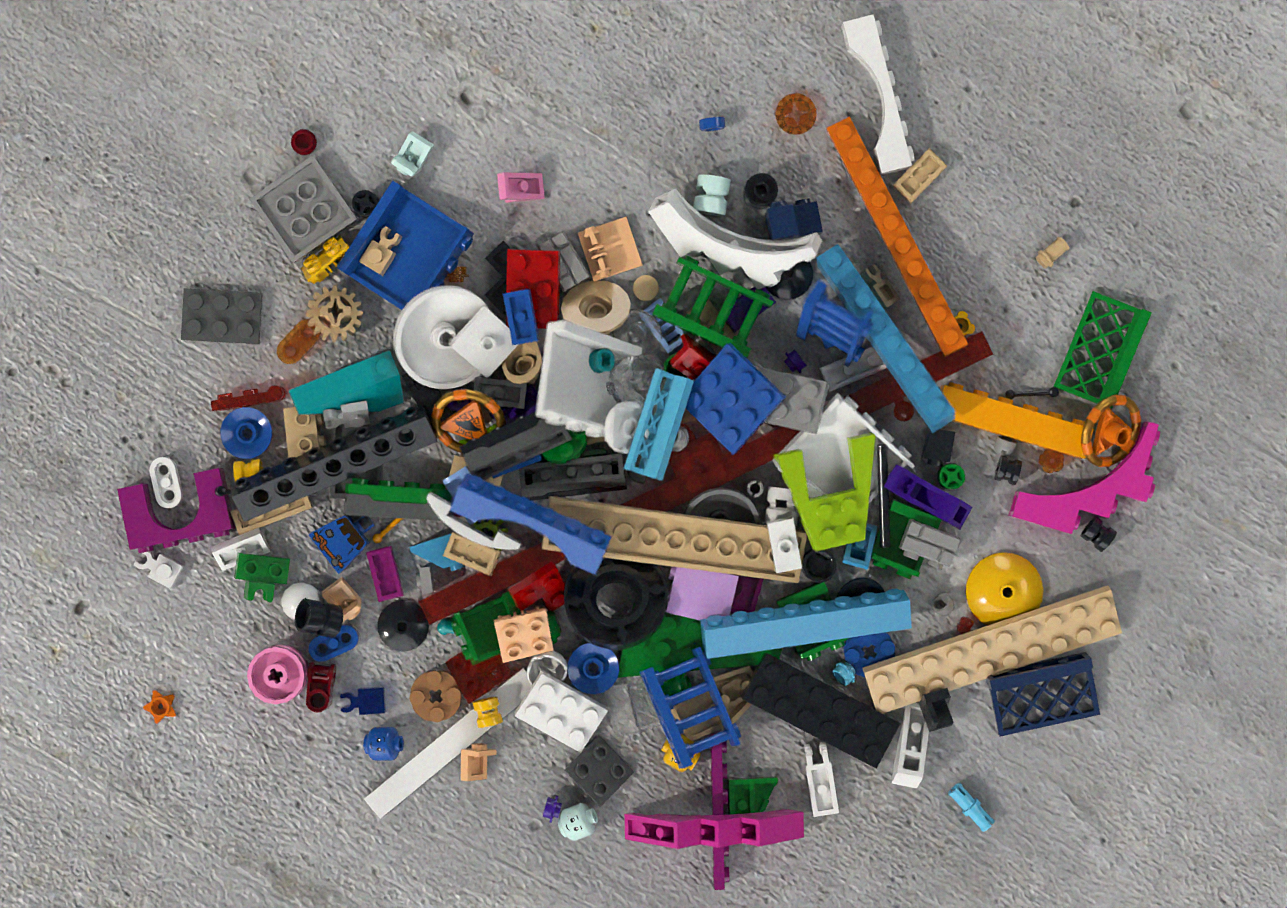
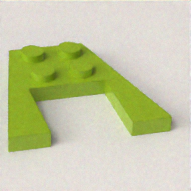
M872 432L847 438L854 488L809 498L802 450L795 449L774 454V458L782 471L781 474L785 484L788 485L793 497L792 501L799 511L808 539L815 551L865 540L875 446V434Z

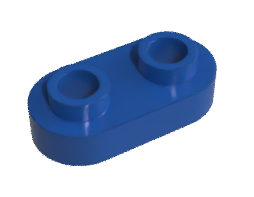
M342 625L339 633L334 638L320 635L315 637L309 644V654L314 660L319 662L332 659L356 647L359 642V633L351 625ZM343 633L350 634L351 640L349 642L343 641ZM319 644H326L327 651L325 653L319 651Z

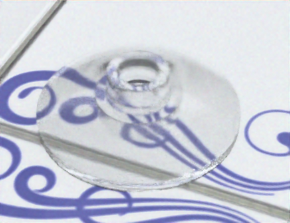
M630 309L629 317L622 326L612 331L613 338L641 347V356H646L656 351L662 340V330L658 321L651 314L639 309Z

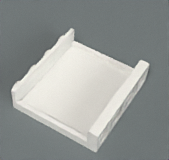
M566 320L548 323L536 416L545 418L549 424H564L568 430L586 431L585 435L590 437H604L607 442L604 429L606 417L617 403L625 401L630 360L641 358L642 348ZM605 348L609 349L615 359L613 369L602 373L594 372L589 365L591 352Z
M839 393L824 406L817 434L800 431L780 452L795 449L802 450L808 495L810 498L854 488L847 438L870 432L874 433L875 446L869 503L878 495L877 445H887L888 476L896 464L902 467L908 464L913 469L915 465L909 459L912 454L902 445L897 448L892 443L894 438L884 428L879 431L874 426L877 422L868 413L865 412L861 415L856 410L859 406L849 396L844 399ZM774 458L772 461L777 469L781 471L778 462Z

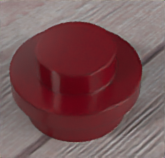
M301 129L293 134L291 146L296 153L309 155L317 147V138L311 131Z

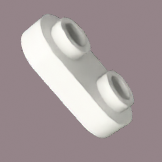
M157 458L151 463L149 469L156 501L164 508H174L183 499L177 465L170 458ZM163 465H166L169 469L166 475H163L160 471ZM169 490L174 492L172 500L166 497V493Z

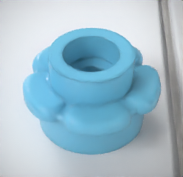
M847 662L835 664L836 668L832 670V674L840 684L847 686L849 683L855 682L856 671L851 664Z

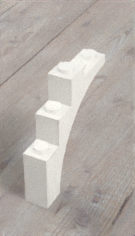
M677 189L656 197L648 211L681 258L684 259L685 255L697 257L704 252L720 275L728 271L735 272L742 267L757 289L766 286L773 287L780 281L783 270H789L796 263L803 260L807 262L815 258L822 243L817 233L797 239L780 241L762 240L739 235L705 218L688 204Z

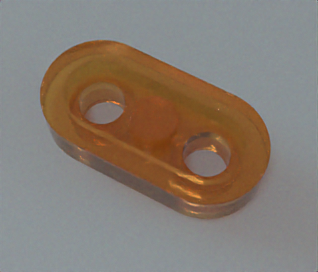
M310 319L300 321L278 344L277 356L283 363H298L320 340L321 332L316 335L313 334L309 338L304 335V331L307 328H311L314 332L315 326L308 327ZM289 347L295 348L293 356H288L287 354Z

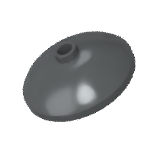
M713 488L700 493L690 501L683 513L714 518L717 514H722L723 517L720 519L760 524L758 511L752 500L742 492L732 488Z

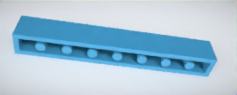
M839 244L816 257L818 269L849 312L861 319L865 317L869 310L874 312L871 319L874 325L866 338L931 432L934 433L955 419V410Z
M889 589L884 593L877 594L868 592L857 597L840 596L830 601L814 600L809 604L803 605L788 604L782 608L775 609L766 607L761 608L759 611L748 613L738 611L728 616L712 615L707 619L700 620L702 644L707 659L912 628L910 599L906 592L900 589Z

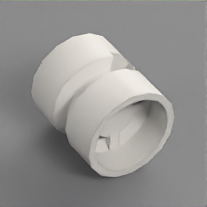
M768 486L767 501L770 503V506L765 510L764 523L792 516L794 525L797 526L799 512L795 509L796 507L792 501L793 497L789 489ZM780 500H787V508L779 507Z

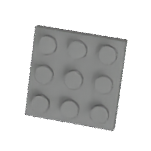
M313 155L249 199L294 264L358 220Z

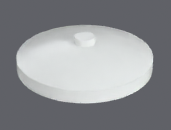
M438 286L425 290L415 296L403 308L394 329V349L401 366L417 382L436 389L456 388L474 380L481 373L454 350L449 343L483 306L488 309L489 307L473 292L457 286Z

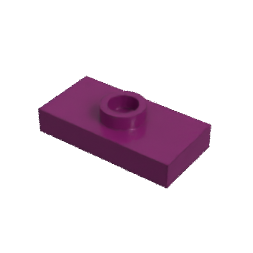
M392 546L366 552L378 602L404 596Z

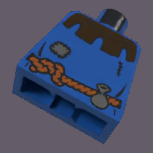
M344 515L311 532L309 536L336 572L340 574L369 545L370 542L364 534L374 527L375 524L369 516H361L354 522L349 515Z

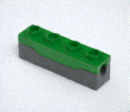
M352 478V483L345 484L346 493L343 514L442 521L426 498L432 492L451 503L452 496L448 489H445L446 486L444 484L430 483V488H420V483L404 482V487L394 486V481L378 480V485L368 484V479Z

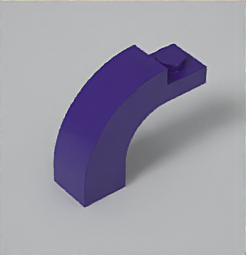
M898 464L895 465L884 485L893 494L934 517L942 519V521L959 530L973 508L959 498L933 486Z

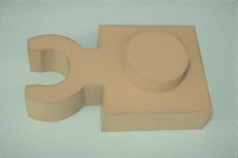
M386 226L380 232L381 240L379 243L372 240L359 261L382 276L396 256L391 251V248L397 246L402 239V236L396 233L393 239L388 240V234L391 229Z

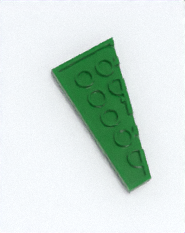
M666 612L659 629L649 639L637 646L622 650L617 678L641 676L640 671L653 667L654 671L658 670L661 672L694 658L692 649L701 647V650L704 651L700 620ZM782 648L710 658L711 665L708 667L709 669L758 665L765 652L780 659ZM697 667L690 671H699V668Z

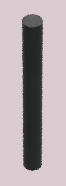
M880 444L877 445L880 547L888 548L891 547L889 490L884 487L888 478L887 445Z

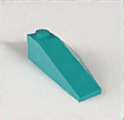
M390 350L289 390L298 415L323 414V411L326 409L341 410V405L367 401L368 412H381L404 403L400 374Z

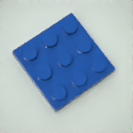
M727 343L693 382L686 409L732 454H736L786 396L731 343Z

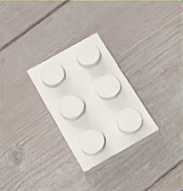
M541 670L514 714L515 717L581 753L608 712V708Z

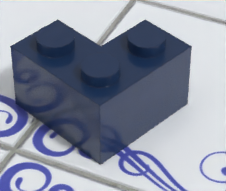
M810 198L795 201V206L793 204L787 205L786 200L771 203L770 208H767L765 212L769 239L772 241L797 239L814 233L819 235L823 232L817 201L811 202Z

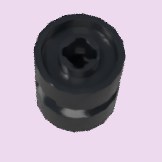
M757 173L751 176L746 182L743 191L746 204L755 210L769 208L771 203H774L777 198L778 184L769 174Z
M812 548L805 552L801 570L813 582H826L836 572V560L827 550L815 551Z
M305 598L296 609L295 628L300 632L316 633L320 636L334 638L342 627L343 610L339 605L322 604L320 601Z

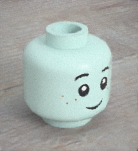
M578 803L562 810L558 819V827L561 834L572 841L592 835L595 831V823H598L595 810L593 808L590 809L584 803Z

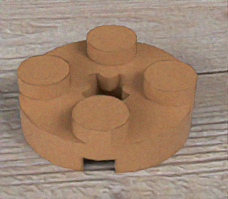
M432 670L421 674L415 680L411 687L409 699L414 711L421 718L427 721L441 722L452 717L459 709L462 699L461 687L458 680L449 672ZM438 689L441 690L440 696L443 700L441 702L437 700L432 702L429 692L431 690L435 692Z

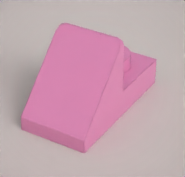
M504 172L497 174L500 200L511 203L545 199L542 173Z

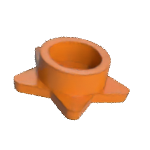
M154 690L151 702L144 705L143 709L150 712L154 717L155 723L158 724L164 716H176L171 706L175 696L173 694L163 696L157 690ZM159 704L163 705L162 709L159 708Z

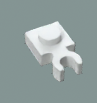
M151 551L142 553L147 556V562L142 564L139 561H135L134 565L139 569H150L149 578L172 589L184 565L164 554H159L158 558L155 559Z

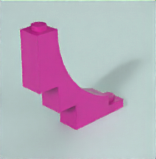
M789 809L731 815H676L661 813L645 815L633 812L624 814L625 840L675 849L696 845L720 848L740 843L765 846L804 838V813Z

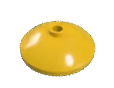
M995 553L980 560L971 570L966 582V600L973 615L988 626L1039 609L1043 599V583L1037 569L1027 559L1013 553ZM1006 587L1011 589L1009 597L1003 595V590Z

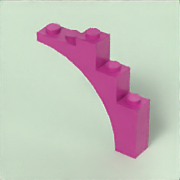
M1143 422L1138 439L1131 452L1110 473L1093 484L1076 491L1057 495H1035L1015 491L1008 516L1072 534L1073 530H1077L1080 524L1081 515H1078L1079 510L1110 518V514H1114L1117 509L1118 500L1115 499L1116 494L1140 502H1147V499H1151L1153 496L1155 484L1153 483L1154 477L1144 475L1145 470L1148 471L1152 464L1153 456L1150 453L1152 446H1156L1159 441L1160 431H1157L1159 424Z

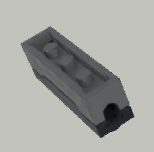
M536 412L527 416H521L508 425L495 428L482 437L471 439L466 444L460 446V449L471 475L485 480L570 441L572 438L568 429H566V425L549 424L545 418L536 416Z
M622 453L571 459L564 464H554L551 462L537 463L519 469L522 495L531 501L549 499V496L568 497L627 490Z

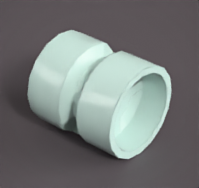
M698 175L696 190L699 192V195L695 196L693 208L700 214L725 216L727 201L724 199V196L729 195L731 180L713 175Z

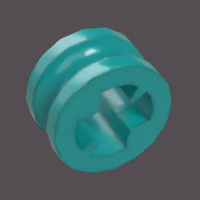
M605 348L591 352L589 365L594 372H608L614 367V355L609 349Z

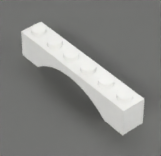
M873 14L845 21L842 23L841 29L847 52L857 58L868 70L876 84L881 99L882 126L878 141L873 150L878 172L882 176L909 169L912 166L911 161L915 160L912 147L906 144L905 136H908V130L905 121L900 120L898 111H902L899 96H894L892 86H895L892 70H887L885 61H889L886 46H881L879 36H882L881 24L879 20L875 21Z

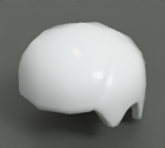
M304 582L293 583L283 593L281 598L282 610L289 618L295 620L296 609L303 599H312L323 604L321 592Z
M556 651L534 655L528 664L527 679L532 685L542 670L554 678L564 681L568 669L567 661Z

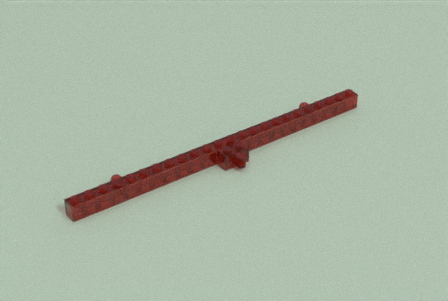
M982 331L965 338L968 345L944 357L940 350L920 360L934 382L993 355ZM892 374L847 395L859 406L856 410L861 415L865 412L868 414L875 412L893 402L895 404L893 413L897 420L906 422L914 415L913 406L909 402L904 401L903 398L906 397V394ZM680 424V426L688 431L689 440L684 449L678 452H671L669 463L676 478L619 505L666 512L695 498L706 490L716 488L772 461L774 454L780 453L800 431L780 427L744 444L736 454L731 452L723 454L716 438L711 433L696 439L689 425ZM695 460L706 461L707 467H704L706 470L704 473H700L699 470H693V466L696 465ZM542 542L497 563L492 576L478 572L420 600L419 604L431 625L522 581L552 561L556 565L566 560L567 557L560 551L542 549Z

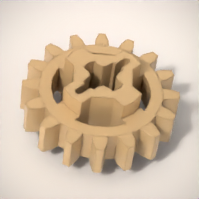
M333 285L330 292L326 287H323L322 295L315 292L313 295L315 301L309 300L307 306L311 308L306 311V317L311 318L308 321V327L315 326L313 334L316 335L321 332L323 334L322 340L324 341L328 336L331 337L333 343L336 342L339 336L343 341H346L347 333L354 336L356 332L354 327L359 328L361 325V321L358 319L362 318L363 312L357 310L360 308L361 302L353 301L355 298L354 293L349 296L346 295L347 288L345 287L341 292L337 291L336 285ZM329 299V303L326 306H320L319 308L322 302ZM333 305L336 315H338L336 322H334V317L331 313ZM350 320L347 326L340 329V325L343 322Z

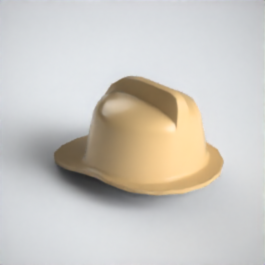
M536 341L519 344L501 363L506 378L512 383L535 384V380L540 376L543 361Z

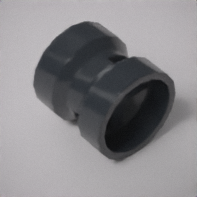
M1095 516L1086 525L1080 536L1084 540L1094 543V547L1098 551L1103 552L1114 540L1117 532L1111 527H1105L1103 521Z

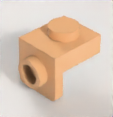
M343 577L322 591L321 595L328 603L341 606L343 622L346 619H354L360 613L362 599Z
M474 743L472 748L461 749V780L475 781L487 779V756L497 755V750L487 748V744Z

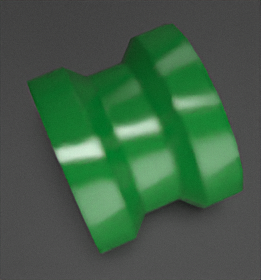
M945 464L939 469L937 479L942 487L957 489L965 481V472L957 464Z

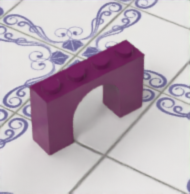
M224 468L193 473L199 498V510L195 519L182 529L167 527L158 520L153 510L148 483L117 489L129 549H138L139 554L153 551V545L163 543V547L168 548L178 546V540L188 538L189 543L204 540L205 534L214 533V538L230 535L229 529H234L236 526L230 512L232 507L229 494L221 497L215 494V489L218 486H224L228 489Z

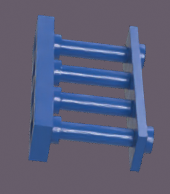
M818 279L804 301L796 336L805 341L809 334L812 336L815 334L848 354L844 365L849 368L853 361H859L865 351L862 345L865 337L874 325L871 322L874 312L869 310L863 319L859 318L829 300L828 295L825 294L828 285Z
M701 647L691 650L694 658L661 672L658 670L654 671L653 667L640 671L644 685L680 769L693 765L691 758H694V754L729 740L731 746L740 745L738 739L741 737L740 730L737 724H732L708 667L711 665L710 658L707 659ZM697 667L699 668L704 682L672 696L668 694L664 696L661 688L664 685V681ZM709 692L714 704L713 707L680 721L678 719L674 720L671 710L674 709L673 706ZM719 716L724 728L723 731L691 745L688 743L684 744L681 734L684 733L683 730Z

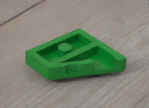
M778 777L727 779L728 815L758 813L766 810L769 797L774 786L778 783Z

